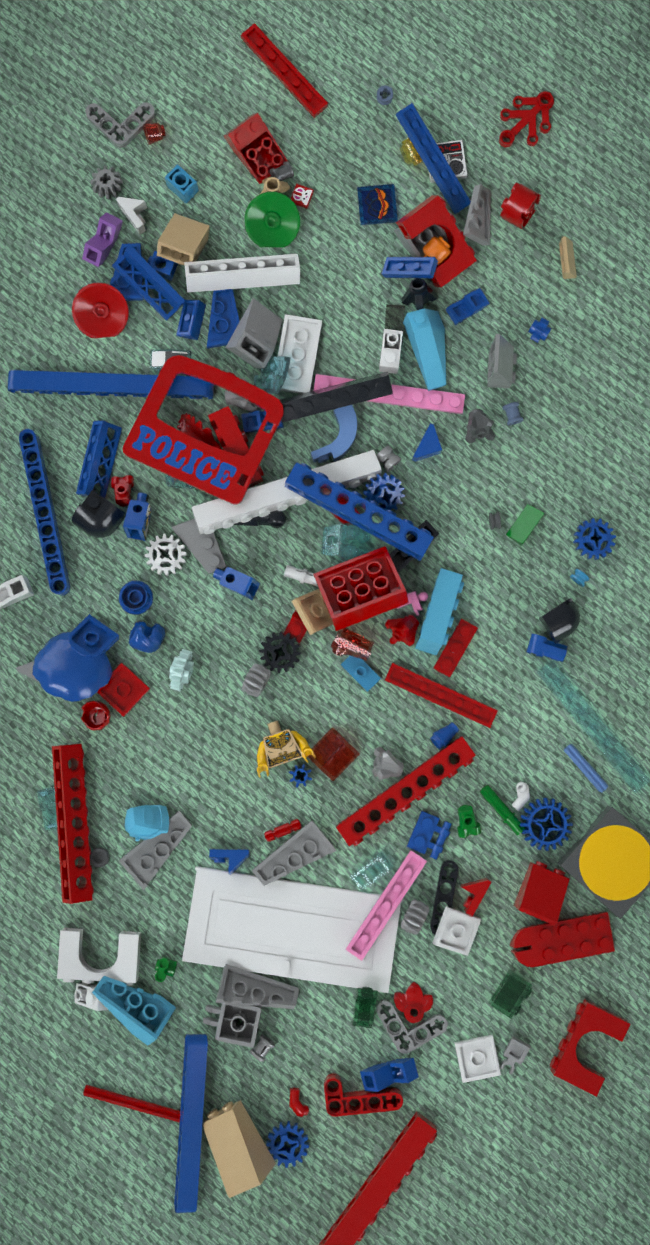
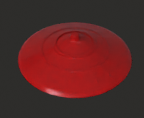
M91 283L84 286L78 291L72 303V316L76 326L90 338L115 337L122 332L127 324L129 316L127 302L120 291L109 284Z

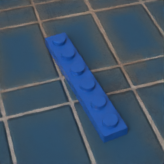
M413 103L395 114L454 214L470 205V199Z

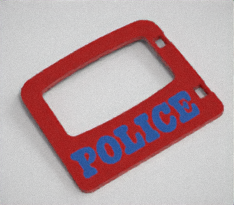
M181 355L172 356L164 363L122 450L125 456L230 504L238 505L242 502L273 435L282 420L284 413L283 405L278 398L232 374ZM182 373L214 384L252 402L266 411V416L245 456L233 454L197 440L157 418V414L178 374ZM267 422L273 424L270 433L264 431ZM242 475L248 477L244 486L238 484Z

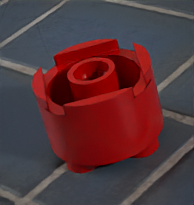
M516 182L511 190V196L509 198L506 197L501 205L503 210L500 217L522 229L536 211L534 210V204H539L541 194Z

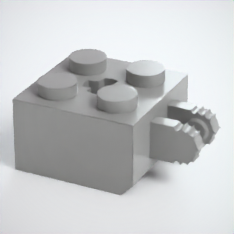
M222 1003L221 1007L206 1005V1011L220 1014L219 1019L205 1017L203 1018V1023L217 1027L215 1039L218 1041L254 1048L262 1007ZM241 1018V1020L244 1022H241V1025H238L237 1020L234 1019Z

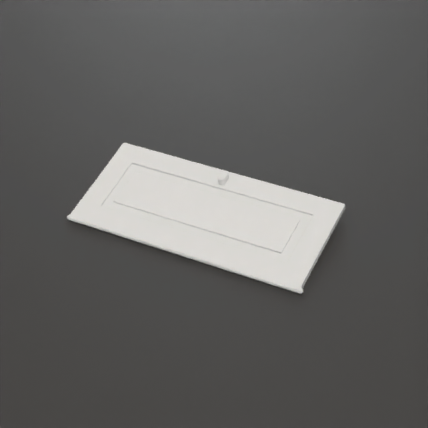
M195 867L197 872L182 961L224 967L228 964L249 972L389 993L400 907L404 901L403 899L361 961L348 952L346 947L381 896L380 894L277 879L264 886L256 875L233 872L229 875L228 871Z

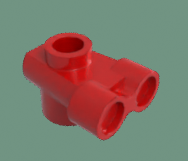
M126 475L122 478L118 476L111 478V488L114 489L116 504L121 507L128 506L130 500H132L133 476Z

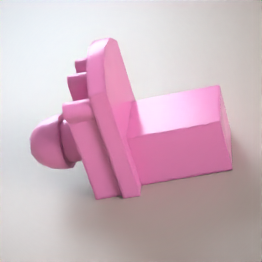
M414 591L407 594L409 603L397 608L412 604L416 616H419V611L423 610L421 601H426L428 594L426 592L417 594Z

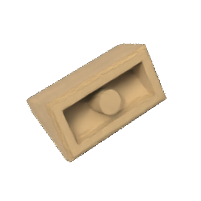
M563 236L559 243L562 276L564 279L576 278L573 242L566 236Z

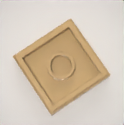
M319 589L292 601L310 635L333 625Z

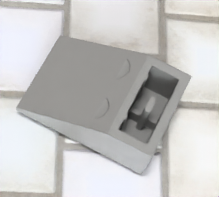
M253 298L226 348L252 367L265 368L274 352L282 319Z

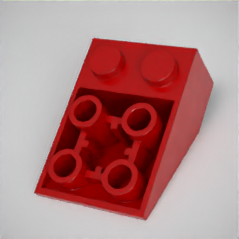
M258 113L252 114L223 135L233 152L259 184L262 183V180L271 176L270 169H276L282 166L284 162H288Z

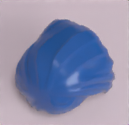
M136 622L130 631L129 644L132 648L142 652H155L163 643L165 629L157 623L153 627H148L145 622Z

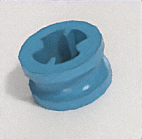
M575 569V574L570 576L581 587L585 586V581H589V577L579 569Z

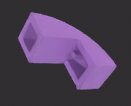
M107 212L101 216L96 235L85 243L82 259L100 267L118 238L123 220Z

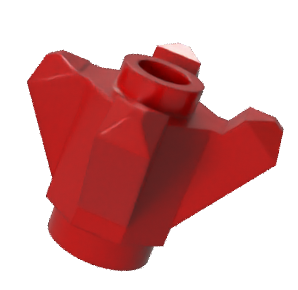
M412 615L405 616L404 618L388 619L385 622V626L393 632L390 643L395 644L397 641H401L408 646H412L415 642L419 621Z

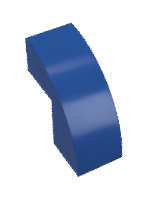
M414 1058L396 1059L360 1071L365 1091L379 1092L393 1083H410L419 1078Z

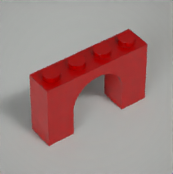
M432 195L398 220L396 224L405 239L415 238L431 225H437L444 230L448 243L451 246L449 248L451 252L441 264L437 265L434 277L430 278L435 287L442 288L477 260L474 257L475 252L473 248L467 245L466 237L456 226L455 217L446 209L447 204L441 196L439 197V195Z
M584 999L582 1003L579 1002L575 1010L577 1015L574 1021L571 1020L567 1027L568 1034L565 1039L562 1038L558 1047L560 1051L557 1057L554 1056L552 1058L550 1067L554 1076L597 1097L605 1078L601 1073L578 1061L576 1056L577 1043L583 1035L592 1031L605 1033L623 1042L630 1023Z

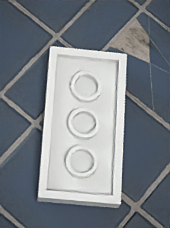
M285 314L272 389L299 394L310 392L322 320Z

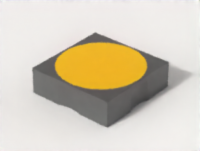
M607 806L590 825L586 834L568 850L557 864L592 893L609 911L621 919L650 886V840L616 809Z

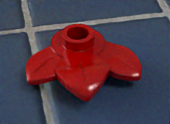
M413 982L405 994L395 992L394 1003L396 1008L404 1013L407 1021L418 1023L422 1020L424 1013L431 1009L433 996L429 994L423 995L420 986ZM412 1009H416L418 1015L413 1017L411 1016L410 1011Z

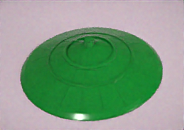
M265 192L256 196L249 203L245 211L244 225L249 238L259 247H286L296 238L299 232L300 214L295 203L286 195L279 192Z

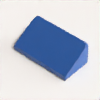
M185 300L176 336L198 340L206 304L200 300Z

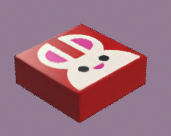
M296 183L290 199L295 205L308 209L314 190Z

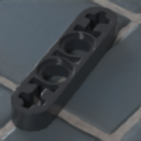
M445 860L440 866L430 921V929L434 935L436 934V928L433 926L437 925L439 918H435V914L441 917L443 913L437 911V905L440 902H445L448 907L452 908L458 875V866L453 860ZM449 863L455 868L454 871L450 872L449 876L453 878V881L442 879V876H447V871L444 867L448 866ZM443 883L451 885L449 893L441 892L440 887Z

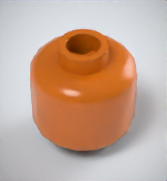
M433 236L423 247L424 257H435L438 260L437 265H439L450 255L451 251L449 248L451 246L441 236Z

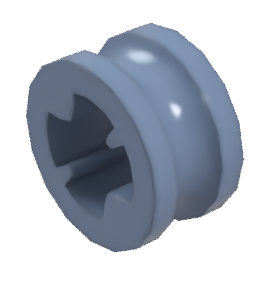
M381 86L377 90L376 97L378 103L388 105L392 102V88ZM383 92H387V95L390 96H387L386 99H383V96L380 95H383Z

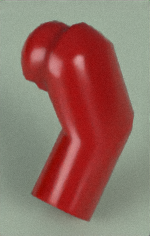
M290 1088V1108L298 1117L308 1115L309 1107L299 1101L300 1088Z

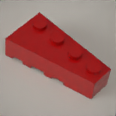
M229 406L208 415L223 450L245 456L249 451L246 442L249 441L245 432L240 431L238 426L241 424L236 414H232ZM260 465L248 488L263 482L262 476H264ZM242 475L238 482L239 485L244 486L248 477Z

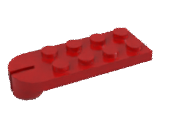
M608 912L558 920L556 926L548 922L526 926L519 929L510 942V947L514 948L511 952L516 960L527 967H538L615 951ZM529 946L526 950H515V948Z

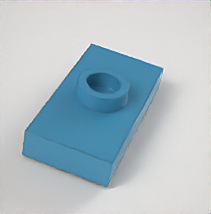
M355 651L341 664L367 692L381 679Z

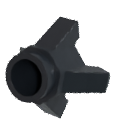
M415 278L411 281L409 289L403 295L401 301L404 305L413 303L416 305V310L424 309L423 305L428 301L433 302L437 300V293L427 286L424 279Z

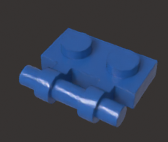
M421 810L407 847L422 854H425L427 848L432 849L430 857L437 860L439 854L443 852V844L446 837H449L451 833L449 830L452 824L445 821L441 828L437 826L440 818ZM434 831L440 833L435 844L430 842Z

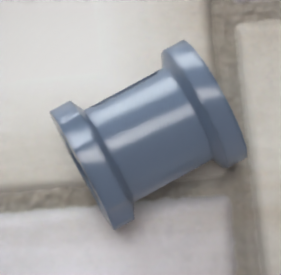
M512 402L502 407L508 418V426L524 421L519 412V402Z

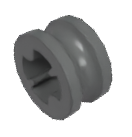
M496 512V514L489 513L491 530H494L495 527L501 529L499 512Z

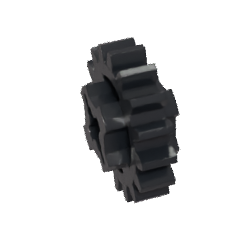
M280 631L279 636H277L276 632H273V638L266 636L265 638L268 642L261 643L264 649L259 650V652L264 653V656L260 659L267 661L264 666L270 665V671L277 668V672L281 673L282 668H284L285 672H288V666L295 668L293 662L300 661L297 655H301L302 652L297 651V648L301 645L294 643L297 640L296 637L290 639L291 633L284 636L283 631ZM282 639L279 645L272 644L273 641ZM289 643H290V645L292 646L293 653H291V652L289 651V648H288ZM283 646L285 655H281L278 658L276 649H280ZM268 651L272 653V661L269 658ZM281 660H289L287 664L279 665Z

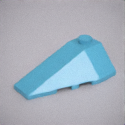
M424 308L407 313L403 324L428 391L446 386L445 328L439 312Z
M106 976L101 978L92 992L135 1037L147 1046L158 1038L176 1009L174 1005L158 994L144 992L143 989L127 986L126 983Z

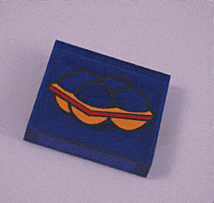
M394 184L357 187L360 225L394 223L398 221Z

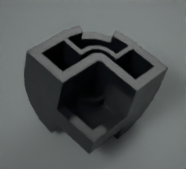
M92 490L82 505L79 504L71 521L88 535L95 538H104L116 531L126 517V514Z
M569 598L541 616L539 620L547 630L544 632L547 638H552L554 643L557 644L578 628L580 613L572 598Z

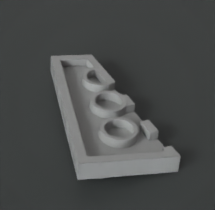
M179 810L169 818V830L167 833H161L152 839L142 840L119 859V862L143 890H145L149 882L191 828V822Z
M226 964L223 968L215 1003L294 1009L297 1003L299 988Z

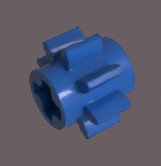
M541 318L539 322L535 319L528 331L532 334L530 339L537 343L540 339L545 341L552 329L548 327L549 321Z
M305 764L302 765V768L294 765L295 772L289 771L293 775L290 782L295 780L297 782L296 787L299 786V783H303L306 787L305 781L312 780L311 777H308V773L312 770L306 771L304 769ZM299 770L301 773H306L303 781L295 778Z

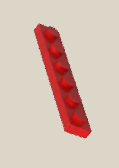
M255 23L241 34V39L313 118L328 107V102Z
M394 663L391 664L384 680L488 728H491L498 712L494 708Z

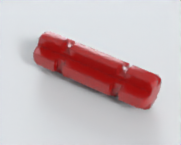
M299 819L291 821L290 824L286 823L274 828L273 831H266L264 835L267 842L275 840L276 837L280 838L292 833L293 830H300L302 826Z

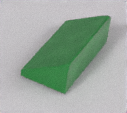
M527 504L506 533V536L522 545L545 513Z

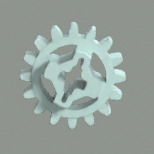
M182 649L179 656L174 657L169 670V679L172 680L170 689L181 691L183 685L189 683L194 669L191 651Z

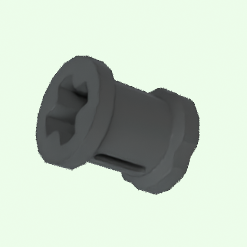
M287 161L276 169H270L271 177H275L279 181L294 177L293 169Z

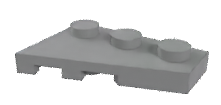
M481 184L474 186L463 235L486 246L490 245L491 190Z
M195 519L171 527L208 574L214 573L217 567L221 569L227 568L214 532L211 534H200Z

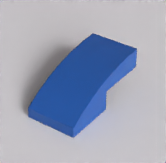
M478 288L465 295L463 299L448 306L446 311L454 324L457 325L484 309L490 303L481 288Z
M258 410L241 414L244 432H258L266 416V411L261 412ZM267 422L264 431L271 430L273 424ZM280 422L277 429L284 428V424Z

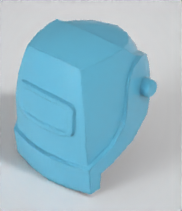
M144 805L128 809L125 817V830L129 833L130 837L135 838V841L152 839L161 833H167L169 830L167 807L162 805Z

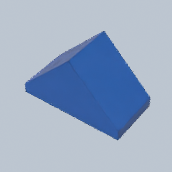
M430 423L412 458L415 462L441 454L442 452L434 424Z

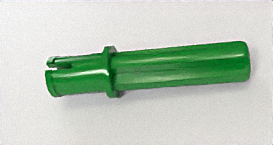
M489 785L484 786L480 790L481 795L504 820L503 823H506L512 829L516 836L526 829V827L520 826L521 822L515 816L516 813L510 811Z

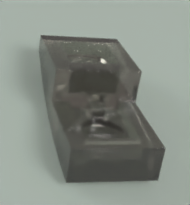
M386 304L385 329L404 330L405 306Z

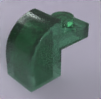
M370 987L357 988L352 1026L372 1028L378 996L377 990H373Z

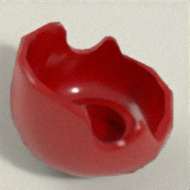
M88 701L82 706L83 714L81 719L87 728L102 730L108 725L111 713L106 704L100 701Z

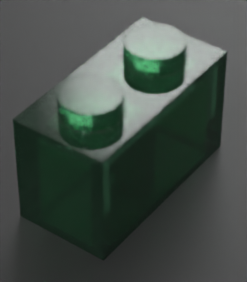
M509 969L489 1003L511 1019L513 1015L516 1016L522 1007L520 1004L523 999H527L531 994L532 984Z

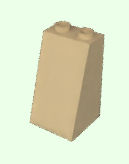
M241 1100L235 1103L230 1101L222 1109L217 1110L216 1108L210 1111L202 1126L228 1197L231 1198L261 1185L276 1163Z

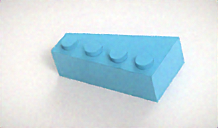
M443 568L440 569L430 598L431 602H429L425 614L426 619H424L421 627V635L415 649L437 655L442 645L446 646L449 637L446 631L448 627L451 628L454 620L451 614L453 610L456 611L459 599H456L457 593H461L464 582H461L462 574Z

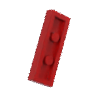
M461 618L433 669L450 678L478 627Z

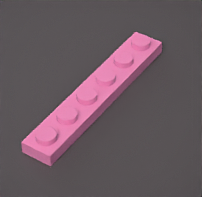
M410 850L346 947L348 952L361 961L364 959L427 862L425 859Z

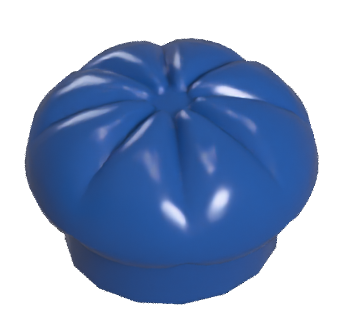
M136 580L126 583L119 593V603L123 610L129 614H142L151 607L153 602L151 588L142 581Z

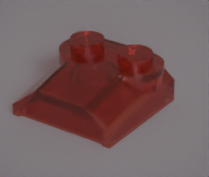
M343 628L337 631L331 643V648L333 649L332 652L338 656L350 655L367 660L371 655L374 642L347 628Z

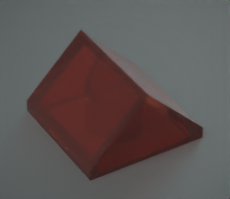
M332 727L312 748L316 758L314 759L313 755H309L308 758L334 781L360 753Z

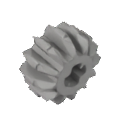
M104 165L103 170L97 167L98 173H92L93 179L90 181L94 193H98L100 198L105 195L108 200L110 194L116 197L115 191L121 192V185H123L120 173L118 171L115 172L113 166L109 170L106 165Z
M254 664L245 677L242 690L250 696H260L268 683L271 671L263 665Z
M415 899L411 901L401 922V928L410 934L417 935L429 913V906Z

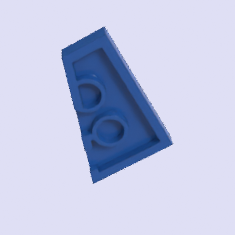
M141 243L122 244L117 260L123 255L129 245L142 256ZM126 260L119 264L123 270L131 271V265ZM115 270L110 285L119 290L126 301L144 300ZM134 275V281L137 284L143 285V277L141 275Z
M233 289L213 291L207 349L226 346L240 322Z

